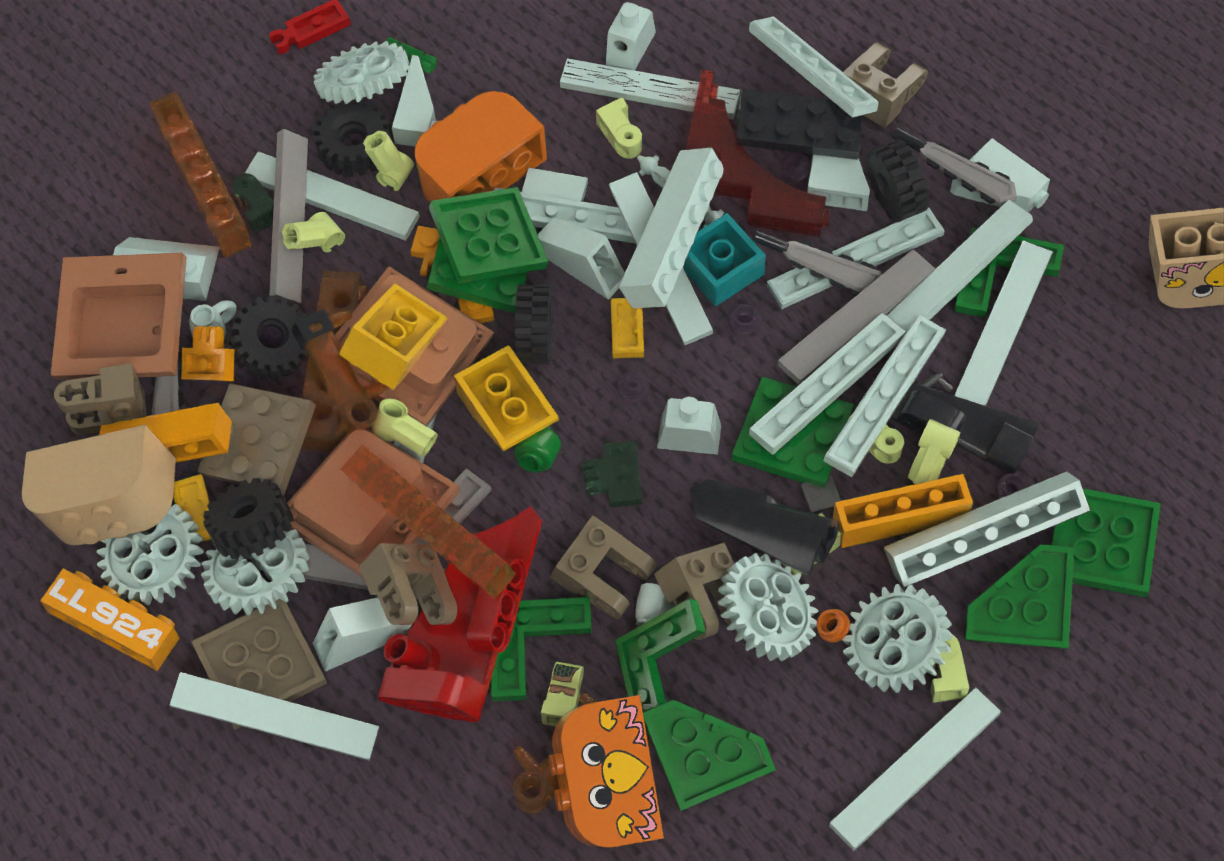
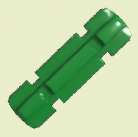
M392 37L387 38L386 41H388L389 45L396 43L397 47L402 46L406 52L409 65L412 55L419 57L423 71L432 73L436 68V57L427 53L423 55L424 52L405 43L400 45V41Z

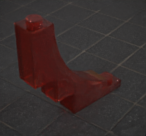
M702 70L686 150L713 149L724 168L723 175L717 185V195L750 200L748 226L820 237L822 227L828 228L831 209H825L826 197L798 190L779 181L761 168L742 146L736 145L737 137L727 115L725 100L717 99L719 84H714V72Z

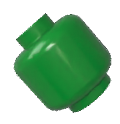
M548 426L516 444L514 455L518 464L524 470L531 473L544 472L550 469L561 449V441L554 430Z

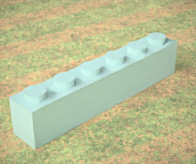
M712 148L681 150L619 285L620 290L632 308L665 307L678 275L683 268L690 247L694 242L699 226L704 219L709 203L713 198L718 182L723 175V165Z
M1066 471L884 547L895 578L906 587L1090 511L1080 480Z

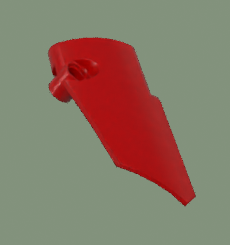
M531 506L517 516L497 526L464 537L445 570L449 587L457 603V616L455 620L449 625H432L426 619L422 609L407 635L397 633L387 640L384 646V657L387 661L391 662V666L387 667L384 672L377 696L380 701L447 719L473 723L480 722L498 653L505 651L511 638L543 521Z

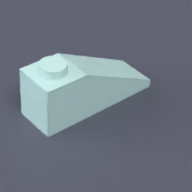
M412 55L409 65L410 69L407 72L392 125L395 144L416 146L418 139L437 122L419 57Z

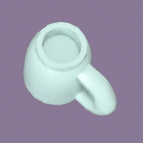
M226 300L217 303L213 307L205 304L195 307L189 318L192 337L196 326H220L224 330L225 338V324L234 317L236 304L233 301Z
M645 583L641 585L635 609L637 626H641L673 608L674 602L668 604L658 584Z

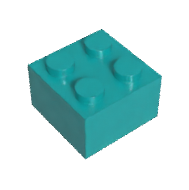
M726 213L696 233L694 242L684 261L683 269L686 275L716 307L765 275L766 255L731 216Z

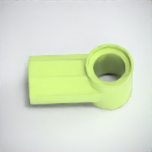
M377 131L372 135H368L363 144L366 147L365 151L379 170L376 174L377 181L384 187L387 185L393 187L394 191L400 190L414 168L413 161L406 154L397 150L386 132Z
M326 212L316 213L308 221L287 223L282 230L283 244L289 250L319 246L324 252L332 251L330 248L336 244L340 246L345 239L344 232Z
M391 398L381 401L371 427L372 433L383 441L390 442L396 440L424 457L435 443L438 434L407 415V407L401 401Z
M930 419L918 444L920 449L914 459L908 478L914 484L937 480L946 459L950 458L961 432Z

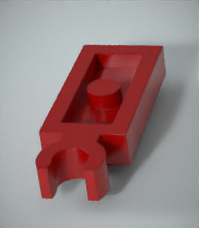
M331 0L286 21V29H277L270 32L269 38L272 44L282 41L275 46L278 54H284L294 44L301 49L350 26L351 22L339 1Z

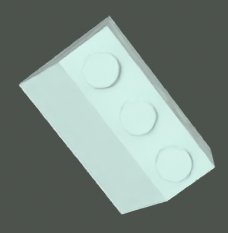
M129 237L115 247L113 255L183 253L187 257L183 299L206 301L219 247Z

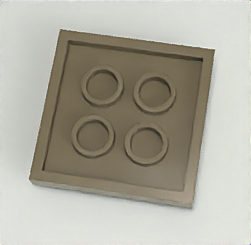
M230 383L221 405L232 421L228 453L203 457L197 473L205 477L238 485L243 480L251 483L253 478H259L262 483L264 479H268L271 483L275 482L284 495L316 404L311 400Z
M281 599L276 600V609H273L269 604L265 605L263 614H260L258 609L251 612L250 616L244 615L191 641L211 681L288 702L327 684L287 603ZM232 724L234 730L242 727L236 724Z

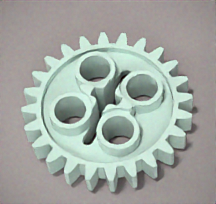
M376 41L368 46L364 43L358 49L353 46L349 52L341 51V56L330 57L331 62H323V68L317 69L318 74L313 77L316 90L321 99L325 98L326 102L334 100L335 104L344 100L345 104H348L354 99L360 102L362 97L371 99L374 93L383 94V89L385 88L392 89V83L401 82L400 77L406 76V70L410 68L406 52L402 46L397 47L396 43L389 45L388 41L378 45Z
M177 504L171 505L166 516L157 524L156 529L151 534H148V529L128 534L122 538L101 540L106 544V548L97 550V554L105 558L97 563L99 568L106 570L102 573L101 578L109 582L108 587L117 591L122 599L128 598V600H135L137 602L141 599L143 603L150 605L152 597H154L159 603H163L164 593L174 598L176 597L174 588L177 585L184 590L187 588L183 581L185 577L195 578L190 569L191 567L201 566V563L194 557L204 553V550L195 545L200 543L203 537L195 533L199 526L194 521H191L193 517L186 511L182 512L183 509ZM177 545L176 551L168 556L169 550ZM133 548L130 555L123 558L124 553L128 549ZM153 569L152 574L147 579L143 580L145 573L148 570Z
M297 530L284 531L286 537L282 541L276 540V547L270 550L269 547L263 549L264 554L257 556L256 553H252L250 559L253 563H248L247 559H243L242 555L235 560L231 559L230 555L227 557L222 556L217 548L216 550H207L206 554L209 560L202 562L205 571L201 573V576L205 582L203 585L215 604L219 603L224 611L230 607L234 614H237L243 608L247 616H250L253 608L256 607L260 614H263L265 605L268 604L273 609H276V600L278 599L288 602L286 593L288 591L297 593L298 589L295 582H305L302 572L309 571L306 561L310 558L306 551V545L303 539L299 537ZM258 569L263 570L265 576L271 582H266L265 579L261 576Z
M754 553L749 558L743 557L727 569L728 573L721 578L724 585L718 589L725 597L719 600L718 604L727 608V611L721 614V617L731 620L732 623L728 625L727 630L736 629L738 632L735 638L736 642L744 639L746 641V651L755 647L757 657L760 658L767 653L769 661L777 657L781 661L789 656L792 658L810 645L809 640L816 635L812 629L817 626V621L812 616L818 613V609L810 606V602L815 600V597L806 595L805 591L809 588V584L801 585L798 582L801 577L800 573L793 576L790 573V566L781 567L780 561L776 559L770 561V557L767 554L759 558L757 553Z
M899 584L895 585L893 593H890L886 587H882V596L879 598L874 593H870L871 603L866 604L860 601L859 605L862 608V612H851L850 615L856 621L855 624H850L849 632L851 635L845 636L842 639L846 645L850 646L843 650L844 654L850 659L848 665L856 671L855 674L861 680L865 679V682L873 688L877 685L883 692H886L890 685L896 693H899L903 683L909 690H913V680L916 679L924 685L926 683L924 674L928 672L936 676L937 673L933 665L935 663L941 665L946 663L940 654L951 652L950 647L944 642L953 639V635L947 630V628L952 626V623L945 617L947 614L946 610L942 605H939L935 596L929 597L923 588L917 592L912 585L907 587L905 593ZM903 612L900 618L893 620L896 614ZM926 632L922 639L915 641L920 633ZM879 635L878 640L870 644L872 638ZM902 656L898 663L891 665L896 657Z

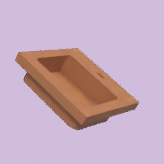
M183 253L64 257L51 377L55 380H71L100 375V368L132 363L138 377L176 376L187 257Z
M389 266L319 355L317 363L380 403L384 399L389 398L401 401L407 407V415L427 427L455 390L454 375L474 364L493 338L494 332ZM395 283L448 317V319L409 373L392 390L359 367L352 365L348 360L340 356L339 353L352 327Z
M357 422L287 502L293 515V521L290 522L292 525L290 530L296 529L299 537L363 578L359 566L380 543L417 544L459 494V485L391 442L381 440L372 433V430Z

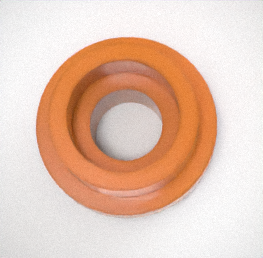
M838 609L824 611L817 620V629L820 637L830 643L842 640L850 628L848 616ZM837 623L835 629L831 631L832 626Z

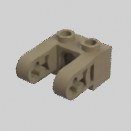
M876 42L843 73L879 102L876 112L864 114L863 116L885 128L901 112L902 107L924 84L928 70L913 63L897 79L882 72L881 69L887 63L891 50Z
M132 363L100 368V375L64 381L54 391V398L59 408L66 413V421L70 429L76 434L83 435L100 432L101 425L147 416L145 392ZM84 390L87 391L89 399H85L84 396H86ZM74 392L75 395H73L72 401H66L69 393ZM95 411H98L99 422L95 419L97 417ZM80 414H85L84 423L78 424L77 420L80 418Z
M592 515L558 562L550 578L575 595L590 597V602L595 607L615 619H620L630 603L621 593L593 574L598 564L606 556L642 580H647L657 564L651 556Z
M380 543L359 566L370 595L378 596L386 618L392 625H411L415 622L418 615V603L414 595H417L426 619L430 624L449 625L455 620L457 616V603L433 545Z
M725 543L676 557L654 573L668 604L674 602L675 606L688 599L698 601L706 632L694 638L696 640H702L715 635L719 628L718 617L709 601L707 591H711L721 614L727 611L726 607L718 604V601L725 597L718 591L724 585L721 578L728 573L727 569L734 565ZM724 618L728 625L732 623L730 619Z

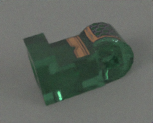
M243 173L236 176L231 184L236 202L241 207L247 209L244 213L248 225L254 234H257L273 225L274 201L252 174Z

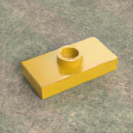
M612 298L613 359L644 357L642 308H632L626 298Z
M202 474L175 481L173 492L175 504L183 509L182 512L186 511L193 517L191 521H194L199 526L195 533L203 537L201 542L211 539L203 523V520H205L203 517L204 511H209L207 505L210 503Z

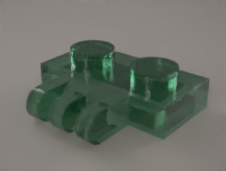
M635 441L603 444L604 458L583 461V470L589 471L584 473V481L589 483L585 485L586 494L608 493L610 507L642 504Z

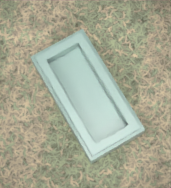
M528 168L522 192L583 202L588 178Z

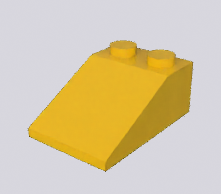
M394 283L352 327L339 355L348 360L352 365L359 367L376 378L380 383L394 390L415 365L448 317Z
M509 345L454 375L458 396L472 417L503 452L559 421L558 415Z

